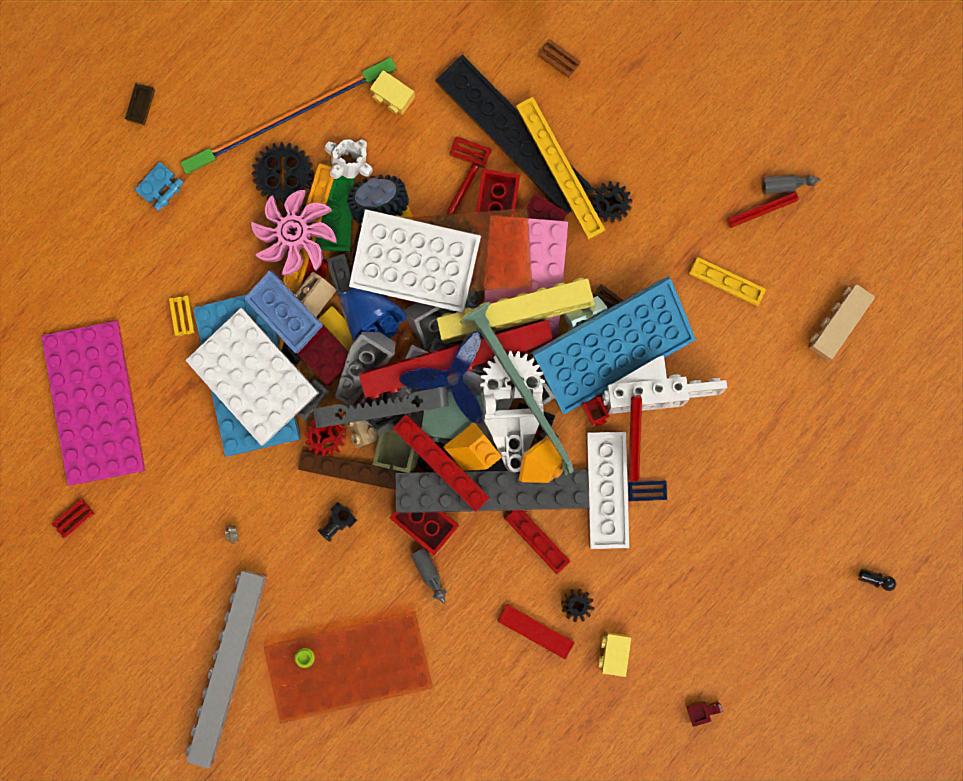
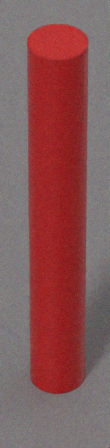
M472 164L446 212L448 216L452 217L479 169L478 166Z

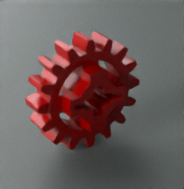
M311 420L312 426H306L309 433H304V436L309 439L305 443L306 445L311 444L308 449L310 451L315 449V455L318 456L321 452L324 458L327 453L332 457L333 451L339 453L338 447L345 446L342 440L347 439V437L342 434L346 431L345 428H340L342 424L316 428L315 421ZM334 428L338 431V438L333 434ZM328 432L330 437L323 440L321 435H326ZM313 435H315L318 439L316 442L317 445H315L313 441ZM333 444V446L325 448L326 446Z

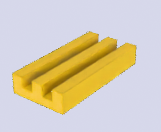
M186 295L184 297L169 298L175 336L194 334L195 328L190 297ZM182 301H185L190 330H186ZM176 302L178 303L179 316H180V322H181V328H182V331H181V332H180V329H179V323H178V317H177V311H176V305H175Z

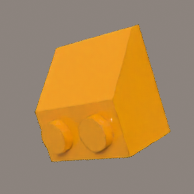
M474 422L444 446L445 450L463 471L485 470L502 458Z

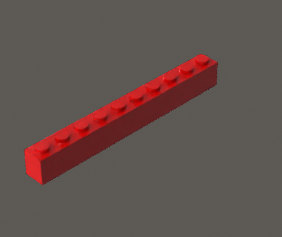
M547 319L494 333L507 355L509 351H512V354L520 351V355L530 353V349L536 347L539 349L553 341ZM482 336L359 372L358 374L365 398L375 399L380 397L383 392L395 393L400 391V387L407 386L412 388L418 386V382L424 380L427 383L437 380L438 376L444 374L445 377L453 376L456 374V371L461 369L470 371L475 369V365L478 364L486 366L488 361L493 362L495 355Z

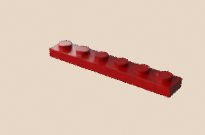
M407 414L393 427L475 512L490 498Z

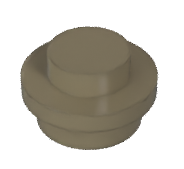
M228 525V530H224L227 542L231 541V544H235V541H239L236 526Z

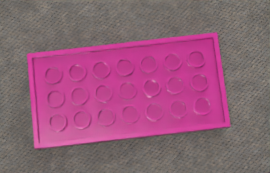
M113 321L42 335L68 486L146 471L119 322Z

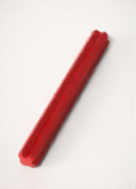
M633 395L631 397L628 477L632 482L638 481L640 476L642 397L640 395Z

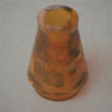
M406 329L398 332L394 355L401 358L406 350L415 342L416 336Z

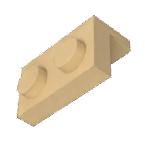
M363 421L345 423L350 430L351 440L357 449L378 441L379 436L369 424Z

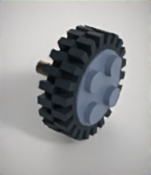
M383 174L378 175V178L371 176L370 180L365 178L363 179V184L358 182L356 184L357 188L352 187V192L348 193L347 202L351 215L359 224L363 223L365 209L393 216H401L403 214L402 211H406L409 205L405 185L400 178L397 179L394 175L391 177L386 174L385 178Z

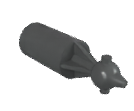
M794 174L762 178V191L764 195L792 192L804 184L813 187L820 181V178L814 175H807L806 178H802Z
M422 548L412 553L410 556L423 582L435 590L432 596L433 599L445 603V593H447V590L440 588L439 573L427 549Z

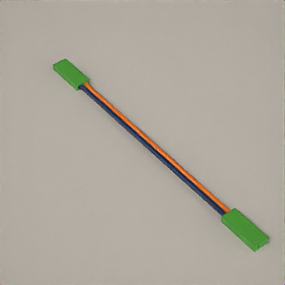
M390 57L362 71L361 76L216 149L211 150L209 148L181 162V165L188 175L216 161L217 156L362 83L367 82L369 84L375 81L383 70L389 74L397 70Z

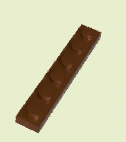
M305 451L301 453L298 470L393 490H395V473H406L329 456L324 458L320 454L317 456L315 453Z

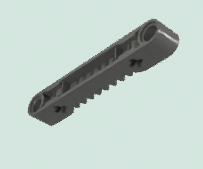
M446 387L417 391L410 396H403V399L402 397H396L395 400L390 398L388 401L365 402V405L364 403L357 405L338 404L314 408L313 414L315 427L320 428L448 407L449 401ZM418 397L419 399H423V403H420V407L419 404H415V400H417ZM342 411H346V415L340 416L339 413Z

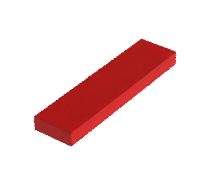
M523 510L511 511L504 517L556 574L571 562Z
M508 604L498 619L499 623L565 660L575 643Z

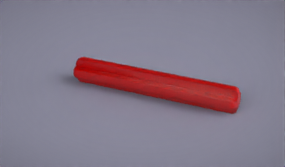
M793 191L731 216L727 219L728 226L733 228L799 200L796 191Z

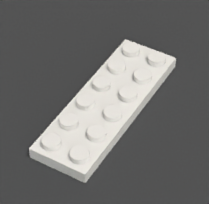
M626 432L587 433L590 549L629 548Z

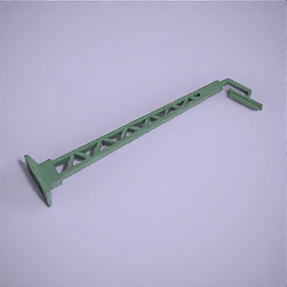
M487 302L464 316L460 323H472L476 330L480 331L561 456L564 474H571L574 471L567 452L489 326L490 322L485 316V312L490 305Z

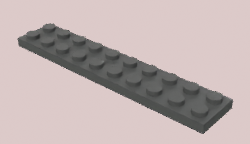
M563 470L558 478H554L549 483L519 481L520 471L515 473L510 471L465 472L490 497L477 511L590 508L587 470H573L574 472L567 475L564 474ZM436 472L395 473L396 513L474 511Z

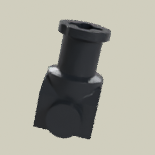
M339 502L330 509L332 514L328 517L329 521L322 529H318V532L329 542L332 541V537L338 530H343L346 526L351 528L357 522L352 509ZM342 509L349 513L347 520H342L339 517V512Z

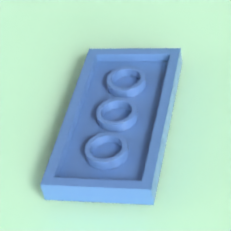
M268 271L244 298L295 353H299L323 326L273 271Z

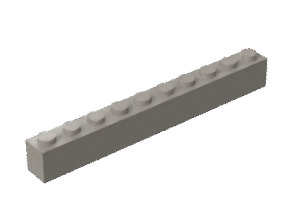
M243 570L236 577L235 584L237 589L231 595L230 603L232 606L225 615L224 622H226L225 630L222 629L219 636V641H221L220 648L216 649L213 660L216 661L214 668L211 667L208 674V679H210L209 686H206L203 691L202 698L205 699L203 706L200 705L197 712V717H199L198 724H195L192 729L191 736H193L192 744L189 743L185 755L188 756V763L205 768H210L214 763L267 579L266 575Z

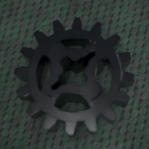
M609 181L608 186L602 183L601 189H595L597 194H592L591 198L595 201H592L591 204L595 206L594 210L596 213L598 212L599 219L601 217L604 218V223L608 219H610L611 224L614 223L615 219L620 222L622 220L621 216L627 217L628 213L626 211H630L632 208L628 205L632 203V199L627 198L631 193L624 192L626 186L619 188V182L615 186L612 185L611 181ZM611 191V193L607 195L603 194L604 192ZM618 193L622 196L623 200H620ZM610 199H613V200H614V201H613V203H614L613 206H610V205H609ZM615 210L620 211L617 214H611Z

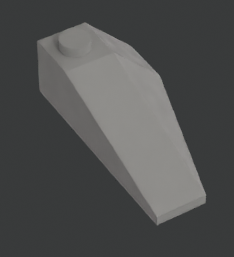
M475 281L470 283L466 303L469 300L477 304L483 297L479 284ZM419 302L403 310L409 327L424 349L432 345L434 337L441 339L437 318L441 317L444 313L451 312L454 314L458 312Z
M361 332L350 347L335 397L348 405H353L363 393L358 373L386 365L394 355L396 342L380 332Z

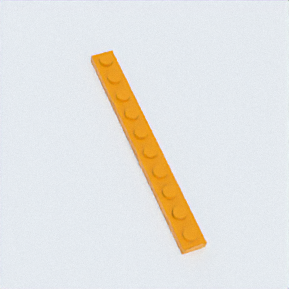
M319 163L306 206L312 203L327 205L334 180L330 176L331 166ZM323 216L311 222L310 225L321 222ZM312 237L310 240L315 242L317 237ZM305 248L300 250L303 257L302 266L295 273L285 275L283 278V283L294 294L303 285L310 257ZM278 335L280 349L282 350L285 342Z

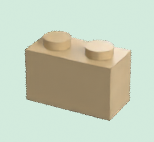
M312 272L295 296L316 317L337 289L321 276Z

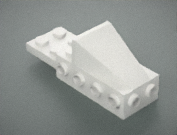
M659 356L615 383L608 385L606 391L602 394V400L604 405H607L608 414L631 412V397L633 395H640L642 397V411L683 407L689 401V398L721 395L727 389V381L713 378L709 379V382L701 383V380H694L687 384V378L681 377L679 374L671 375L667 379L664 356Z

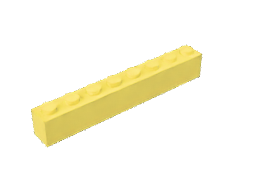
M578 278L573 280L572 283H558L553 288H539L534 293H520L515 298H501L496 303L489 305L485 316L490 322L489 326L492 331L496 332L593 307L595 304L588 278ZM479 307L473 309L465 308L464 313H444L441 317L437 318L441 340L445 345L481 336L480 331H477L472 323H460L464 316Z

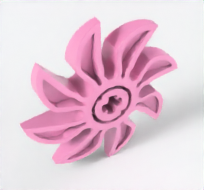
M306 190L296 191L287 198L284 205L288 214L284 218L278 209L273 195L268 199L265 205V214L270 222L278 225L277 228H267L251 222L252 230L260 240L266 243L278 240L271 247L255 254L259 259L265 262H277L282 260L289 249L288 258L281 274L283 276L295 273L302 266L303 257L300 253L302 248H305L308 252L314 269L317 270L323 260V252L317 243L310 240L312 237L322 238L337 244L336 235L328 225L321 222L310 225L317 218L331 212V208L325 204L312 203L307 205L302 214L298 216ZM293 230H296V231H295L296 235L292 236V235H291V234H293L292 231H293Z

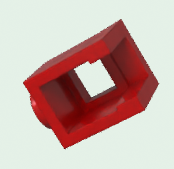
M600 396L581 405L591 426L596 424L598 427L607 423L606 418L610 416ZM598 407L601 416L593 419L590 410Z

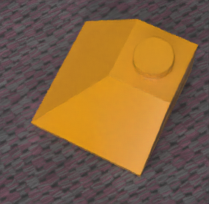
M548 436L523 454L519 481L549 483L562 474V458Z

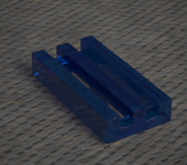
M667 481L627 482L628 501L667 500ZM642 485H662V486H663V488H661V489H636V490H632V486H642ZM663 492V496L633 497L634 493Z

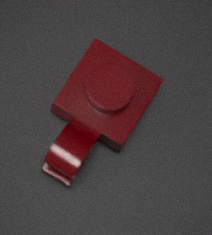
M703 701L686 707L693 727L711 722V715L723 712L719 702L707 706L706 702Z

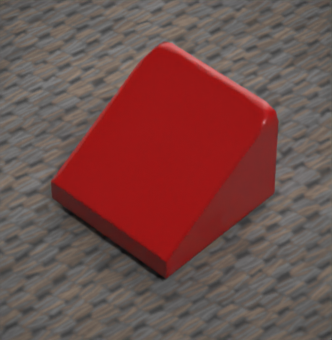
M309 259L305 277L308 278L312 272H315L325 279L329 267L327 260L323 259L320 267L315 270L311 259Z

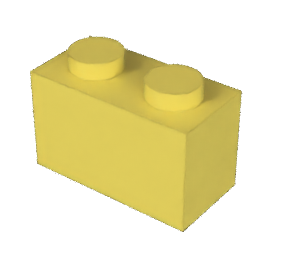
M384 70L370 88L372 98L379 103L384 102L387 104V108L395 114L398 112L403 115L415 98L413 90Z
M606 632V636H602L601 648H604L603 656H599L598 668H601L603 674L626 677L631 637L629 635Z

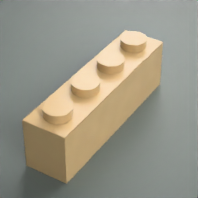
M857 284L851 287L848 286L844 290L841 302H836L831 309L833 312L829 318L826 317L821 323L820 327L822 329L820 332L815 333L809 341L811 343L809 349L826 361L833 359L875 298V296Z

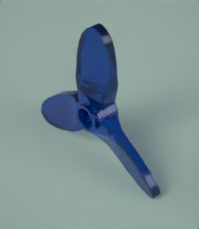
M474 331L464 339L448 369L419 368L409 370L401 374L399 381L407 387L417 389L449 387L456 404L470 421L478 424L481 423L482 411L478 400L471 389L463 382L464 373L478 353L482 340L481 333ZM451 373H456L458 376L457 380L452 383L448 382V376Z

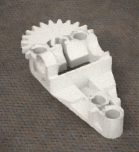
M509 351V359L543 413L542 383L545 380L540 379V376L544 373L536 372L540 365L532 366L535 359L532 358L527 361L528 354L520 358V351H517L515 357L512 351ZM494 356L495 363L488 361L487 364L490 366V369L483 368L487 375H481L480 377L485 380L480 384V387H482L483 417L495 446L502 456L501 459L506 469L515 473L521 469L523 454L529 450L539 423L530 409L496 411L495 400L510 399L511 385H507V383L511 379L496 356ZM528 378L534 379L536 383L534 388L528 387L526 383ZM490 380L496 382L497 389L490 390L487 382ZM514 386L513 399L522 398ZM510 439H515L518 442L517 449L509 447ZM512 458H516L520 463L517 469L512 468L510 465Z

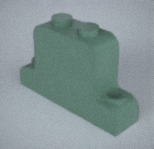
M412 387L411 394L429 389ZM447 391L449 406L424 410L422 430L436 443H440V440H447L449 443L470 426L472 414L483 415L482 396ZM418 397V399L415 400V404H419L420 407V403H423V399H419Z

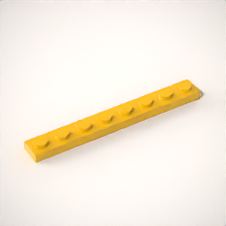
M531 97L516 105L517 111L586 238L589 240L605 232L603 224L534 98Z

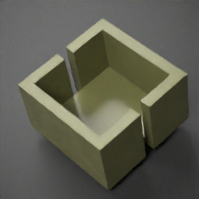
M390 429L379 436L372 465L406 473H415L419 454L395 430Z

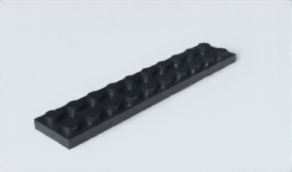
M464 55L459 57L435 80L436 83L557 207L569 214L572 210L517 109ZM572 167L588 196L594 188Z

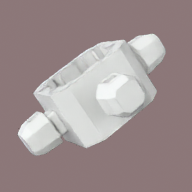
M348 139L343 140L338 145L328 141L325 145V151L332 155L330 176L337 179L343 175L348 179L355 178L360 172V174L369 177L373 172V168L366 163L367 142L361 139L355 143ZM346 154L348 156L349 154H351V157L356 160V163L353 162L351 164L349 162L348 164H346V161L341 158V155L344 156Z

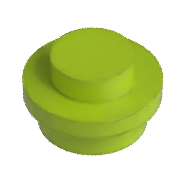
M301 648L295 654V662L302 668L310 667L315 660V655L309 648Z

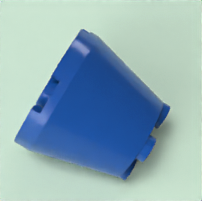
M353 288L340 296V306L353 342L361 332H380L391 339L399 332L398 326L401 322L406 320V315L401 307L384 294Z

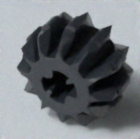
M571 589V597L568 594L564 595L568 601H561L562 605L567 606L562 608V612H568L566 615L567 619L573 615V621L577 622L578 616H580L583 622L585 621L584 614L588 617L591 616L587 609L594 610L593 606L588 605L593 602V599H586L589 593L585 592L582 595V589H578L577 595ZM575 601L583 604L580 606L581 609L577 610L575 607H572L575 605Z

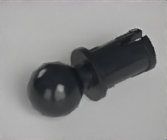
M861 569L859 573V581L870 583L876 588L880 585L886 591H892L896 588V580L891 576L883 578L882 573L877 574L865 569Z

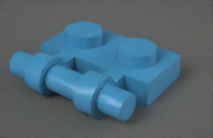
M159 162L138 185L135 191L150 204L156 198L158 201L153 207L160 211L163 206L166 207L169 204L168 201L175 193L178 194L179 188L184 182L178 178L172 183L171 180L175 175ZM166 186H168L169 189L164 193L163 196H161L160 193L162 192V190Z

